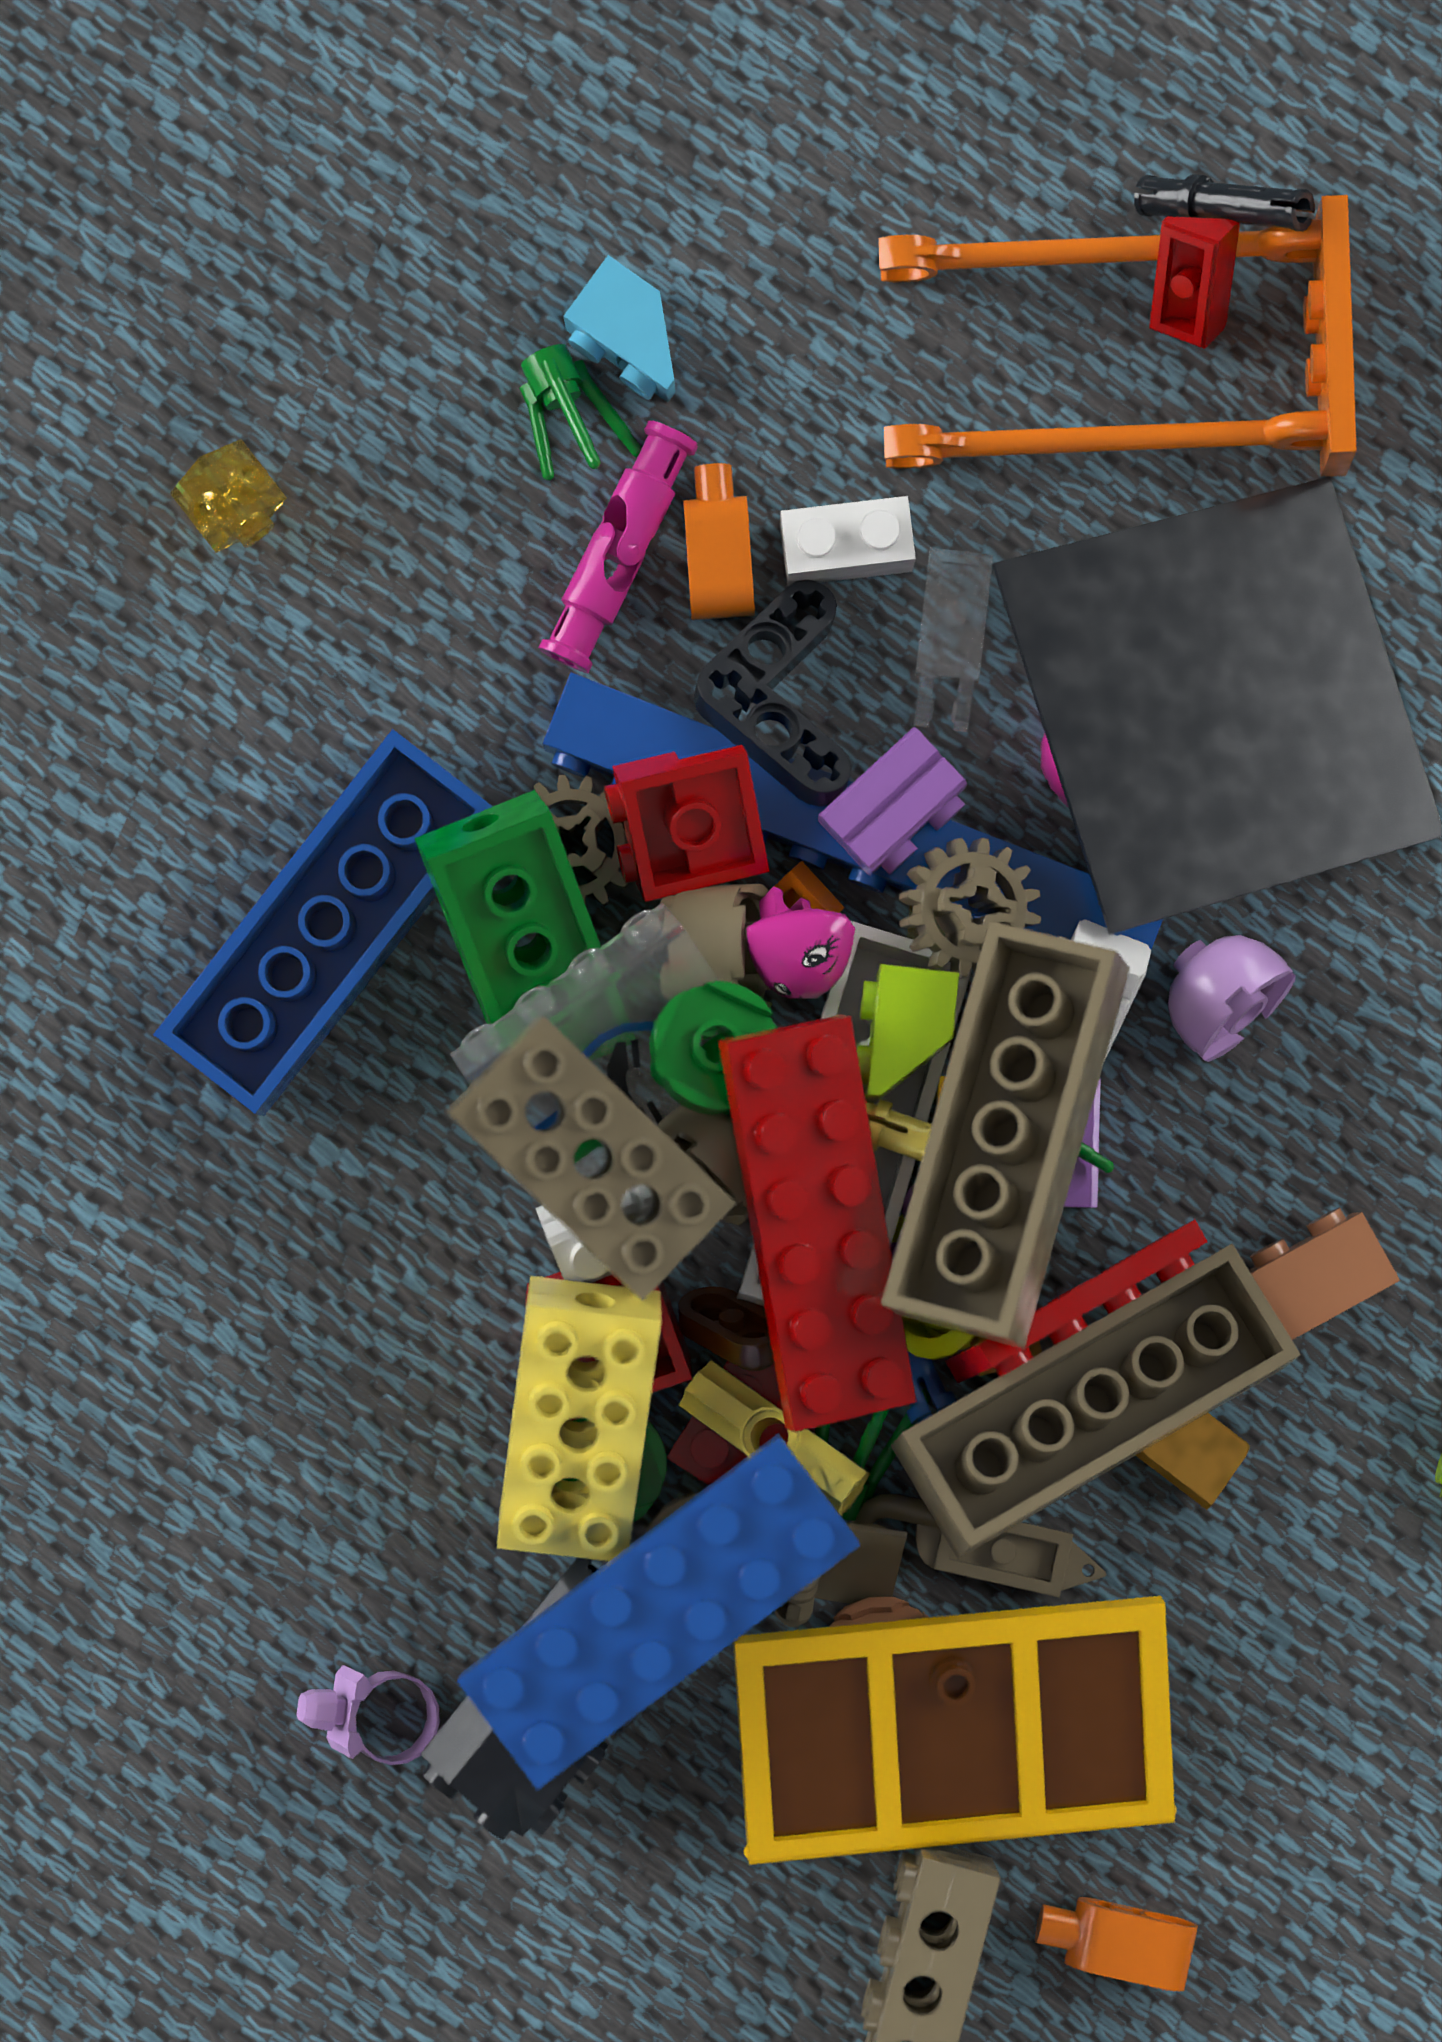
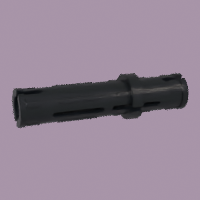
M1192 174L1185 180L1145 175L1138 181L1136 187L1153 190V195L1134 193L1136 211L1141 216L1220 218L1240 222V224L1287 228L1303 232L1311 225L1313 219L1296 216V211L1315 212V200L1312 193L1307 189L1298 188L1292 190L1214 183L1211 178Z

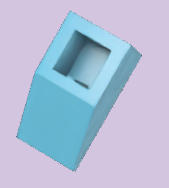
M607 255L563 316L566 331L572 334L568 339V343L594 363L598 364L604 357L623 370L619 379L641 397L650 400L655 393L666 402H669L675 394V380L660 291Z

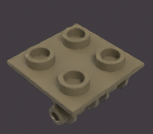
M847 1523L861 1545L774 1610L776 1616L784 1625L797 1627L810 1619L814 1598L853 1604L868 1597H893L907 1532L889 1530L877 1524L857 1525Z

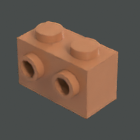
M1339 1207L1307 1224L1306 1227L1311 1236L1288 1247L1285 1239L1282 1238L1250 1256L1255 1266L1249 1269L1292 1340L1400 1281L1363 1212L1351 1213L1345 1217Z

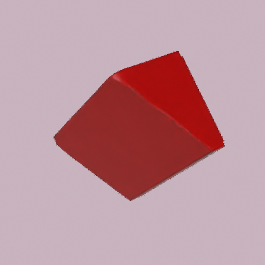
M1166 217L1162 220L1150 329L1203 349L1224 330L1228 318L1240 222L1230 219Z

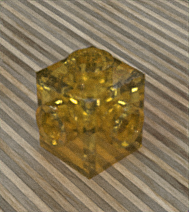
M242 439L200 456L170 492L171 496L216 553L238 542H241L247 548L264 538L275 526L270 518L287 499Z

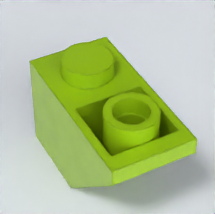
M881 964L876 973L875 981L864 980L860 1019L870 1020L871 1029L869 1046L857 1045V1054L862 1083L865 1085V1101L876 1104L948 1046L954 1032L959 973Z

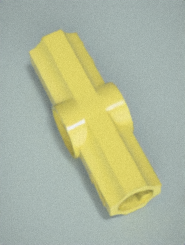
M712 1360L696 1373L686 1387L684 1396L679 1403V1407L747 1456L760 1448V1436L768 1426L775 1423L785 1425L783 1410L776 1407ZM809 1429L798 1432L788 1430L787 1445L838 1513L842 1515L857 1499L870 1474Z

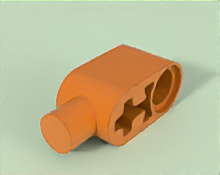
M712 463L694 467L696 499L683 500L691 619L702 620L755 616L747 496L734 497L732 465Z
M1078 1897L1075 1911L1045 1904L1042 1905L1036 1927L1035 1943L1067 1950L1064 1963L1075 1969L1163 1990L1181 1992L1185 1990L1198 1925L1175 1916L1095 1898Z

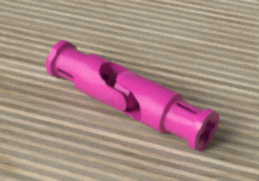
M648 421L644 429L648 437L633 468L624 470L604 511L603 520L594 532L561 600L565 608L550 639H542L538 647L542 653L552 659L584 673H589L593 665L589 659L604 626L613 624L643 562L646 549L651 539L656 535L675 496V492L671 487L686 457L694 456L698 448L697 443L693 439L660 422ZM609 559L619 565L613 576L606 580L604 576V560Z

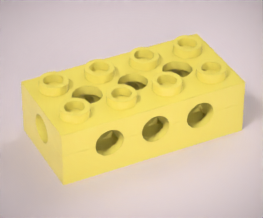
M530 1276L499 1512L498 1549L610 1561L630 1546L662 1321L661 1291L653 1290L642 1300L634 1296L626 1287ZM581 1356H592L597 1358L598 1360L593 1362H581L576 1358ZM583 1417L588 1419V1421L574 1422L569 1419ZM564 1478H576V1479H579V1480H578V1481H572V1482H570V1481H565V1480H562V1479H564Z

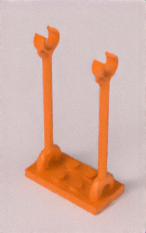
M1348 195L1322 196L1315 220H1312L1311 225L1303 232L1276 227H1266L1262 231L1239 232L1236 257L1261 256L1264 259L1281 263L1313 262L1314 280L1309 281L1308 296H1304L1303 322L1305 334H1316V344H1311L1310 358H1306L1305 382L1307 397L1318 396V411L1281 414L1269 420L942 433L940 427L934 425H892L884 427L886 468H925L941 464L943 458L1268 445L1282 450H1320L1321 477L1346 476L1357 452ZM893 235L879 238V270H881V281L916 282L935 277L938 270L1157 261L1160 235L937 245V241L934 238L928 236Z

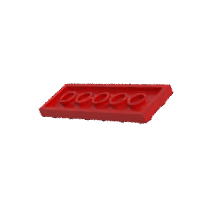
M837 1015L720 1040V1053L785 1428L798 1432L915 1403L916 1397L902 1316L881 1305L893 1261L851 1016Z

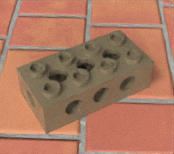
M544 1016L536 1017L445 1111L453 1121L634 1296L642 1300L662 1282L736 1204ZM545 1091L556 1100L558 1115L550 1127L536 1130L528 1123L525 1109L533 1095ZM595 1138L602 1144L605 1150V1162L597 1173L583 1176L575 1167L574 1153L580 1143L587 1139ZM644 1185L651 1193L652 1208L644 1219L630 1222L622 1211L623 1197L632 1187Z
M949 1846L916 1848L913 1854L902 1852L893 1890L897 1891L896 1901L901 1902L898 1916L886 1915L877 1948V1953L881 1954L879 1965L884 1966L881 1981L869 1979L861 2009V2017H864L863 2030L868 2031L865 2042H959L1001 1879L991 1857ZM943 1911L951 1915L949 1920L941 1927L932 1929L921 1925L924 1917L931 1912ZM917 1976H927L934 1979L932 1984L922 1991H911L905 1988V1985Z

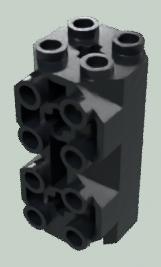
M576 1558L521 1627L596 1572L599 1568L591 1563L593 1559ZM466 1695L423 1749L421 1755L428 1761V1767L422 1775L445 1796L453 1799L457 1792H459L475 1805L478 1810L474 1813V1818L497 1838L504 1840L511 1830L523 1837L530 1828L542 1836L565 1807L564 1801L568 1795L562 1790L572 1778L583 1784L605 1757V1750L609 1744L604 1740L537 1790ZM640 1713L621 1726L619 1730L624 1733Z

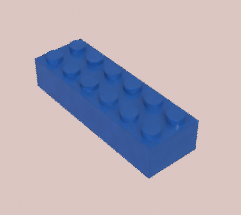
M392 729L153 1035L254 1114L265 1116L436 897L414 838L493 806Z
M778 1433L461 1673L457 1682L538 1790L861 1544Z

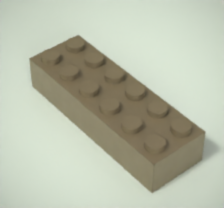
M990 921L881 1305L904 1317L1025 1348L1130 971V967L1117 951Z
M1230 1244L1094 1322L1082 1331L1045 1350L1027 1363L1002 1377H998L904 1431L891 1447L955 1556L959 1559L1276 1374L1301 1354L1234 1245Z

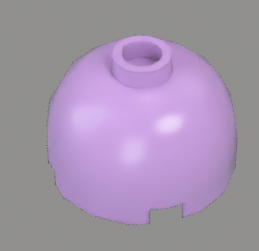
M1241 935L1224 936L1207 946L1201 940H1198L1185 949L1174 963V968L1179 974L1170 987L1168 1011L1173 1027L1192 1051L1197 1052L1204 1061L1210 1062L1237 1046L1244 1038L1236 1033L1249 1025L1260 1013L1263 1014L1265 1019L1270 1016L1288 994L1295 982L1296 976L1292 973L1293 970L1287 965V962L1262 942Z

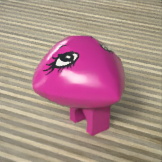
M773 886L759 901L760 920L749 925L746 929L747 947L752 963L763 983L779 996L789 999L818 998L835 986L843 975L852 952L855 927L845 914L811 908L810 901L800 898L789 909L783 902V890Z

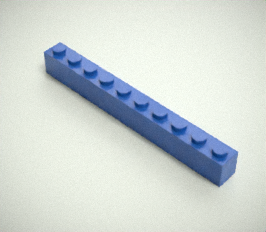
M570 672L542 743L545 751L554 754L551 762L553 766L584 778L588 775L589 770L593 769L613 777L611 785L616 784L612 767L615 765L674 751L679 759L736 746L716 728ZM748 756L764 844L770 838L790 846L791 850L788 857L795 861H803L805 865L819 870H824L827 861L851 870L848 877L850 882L878 893L884 892L886 884L903 891L916 890L917 885L911 881L907 873L909 869L916 866L929 868L924 857V853L928 850L939 847L946 853L947 842L958 838H963L969 850L972 841L987 838L989 839L990 855L1005 847L1013 850L1008 863L1012 870L1028 865L1031 871L1021 881L1024 890L1037 889L1040 891V897L1027 902V911L1039 915L1041 922L1040 924L1024 927L1025 930L1055 937L1061 936L1071 940L1079 921L1084 919L1107 928L1090 874L952 820H949L938 831L930 823L925 825L910 839L918 849L900 867L889 875L881 866L875 873L869 876L818 821L819 814L827 806L809 805L800 800ZM791 758L788 762L793 763L794 759ZM811 767L810 779L815 782L822 777L830 779L831 773L821 769L815 770ZM848 781L846 789L853 783L852 781ZM961 866L947 872L936 888L951 887L954 882V876L960 872ZM995 881V884L997 885V887L1000 889V891H1001L1002 894H1003L1002 889L1000 888V886L998 885V883ZM968 898L951 902L962 905L963 909L971 911L972 919L989 915L978 912L977 908L969 906ZM1163 919L1117 932L1114 935H1125L1147 944L1149 949H1152Z

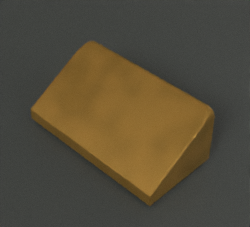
M1207 1413L1135 1456L1208 1510L1247 1456L1250 1445L1211 1414Z

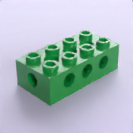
M535 790L414 838L498 1056L538 1016L546 1017L580 1052L598 1035L623 1023H629L551 811ZM507 875H515L513 881L506 888L493 890L495 883L500 878ZM536 933L531 942L521 947H515L517 941L522 936ZM557 990L555 995L548 1001L537 1003L539 998L546 992ZM633 1032L622 1033L602 1043L588 1059L613 1050L616 1042L630 1043L631 1040L635 1039Z

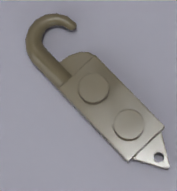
M879 1494L866 1500L856 1520L851 1523L857 1525L873 1524L878 1519L890 1518L916 1524L915 1540L917 1551L923 1562L933 1569L1060 1598L1062 1590L1106 1576V1572L1072 1541L1073 1533L1023 1521L957 1559L924 1501L901 1494ZM1087 1564L1092 1565V1574L1088 1576L1083 1575V1566Z

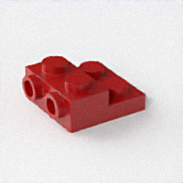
M743 745L679 759L674 751L612 766L616 784L604 786L606 802L612 823L624 822L628 841L626 844L616 846L619 865L624 882L636 881L645 902L770 872L748 754Z

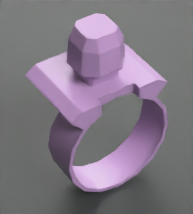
M342 1665L335 1674L333 1690L310 1689L301 1693L298 1700L297 1719L311 1728L327 1730L326 1738L331 1748L351 1759L362 1752L369 1758L388 1765L409 1763L421 1756L425 1746L437 1733L440 1724L439 1705L432 1690L421 1680L395 1670L377 1672L366 1678L364 1674ZM400 1678L411 1680L420 1688L426 1701L427 1720L422 1734L410 1748L398 1755L380 1757L372 1754L365 1748L356 1729V1714L360 1702L365 1700L373 1688L387 1680Z

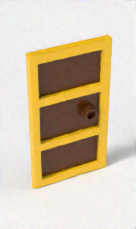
M1161 1596L741 1635L733 1641L746 1830L744 1855L748 1859L749 1865L1175 1823L1177 1808L1174 1804L1166 1608Z

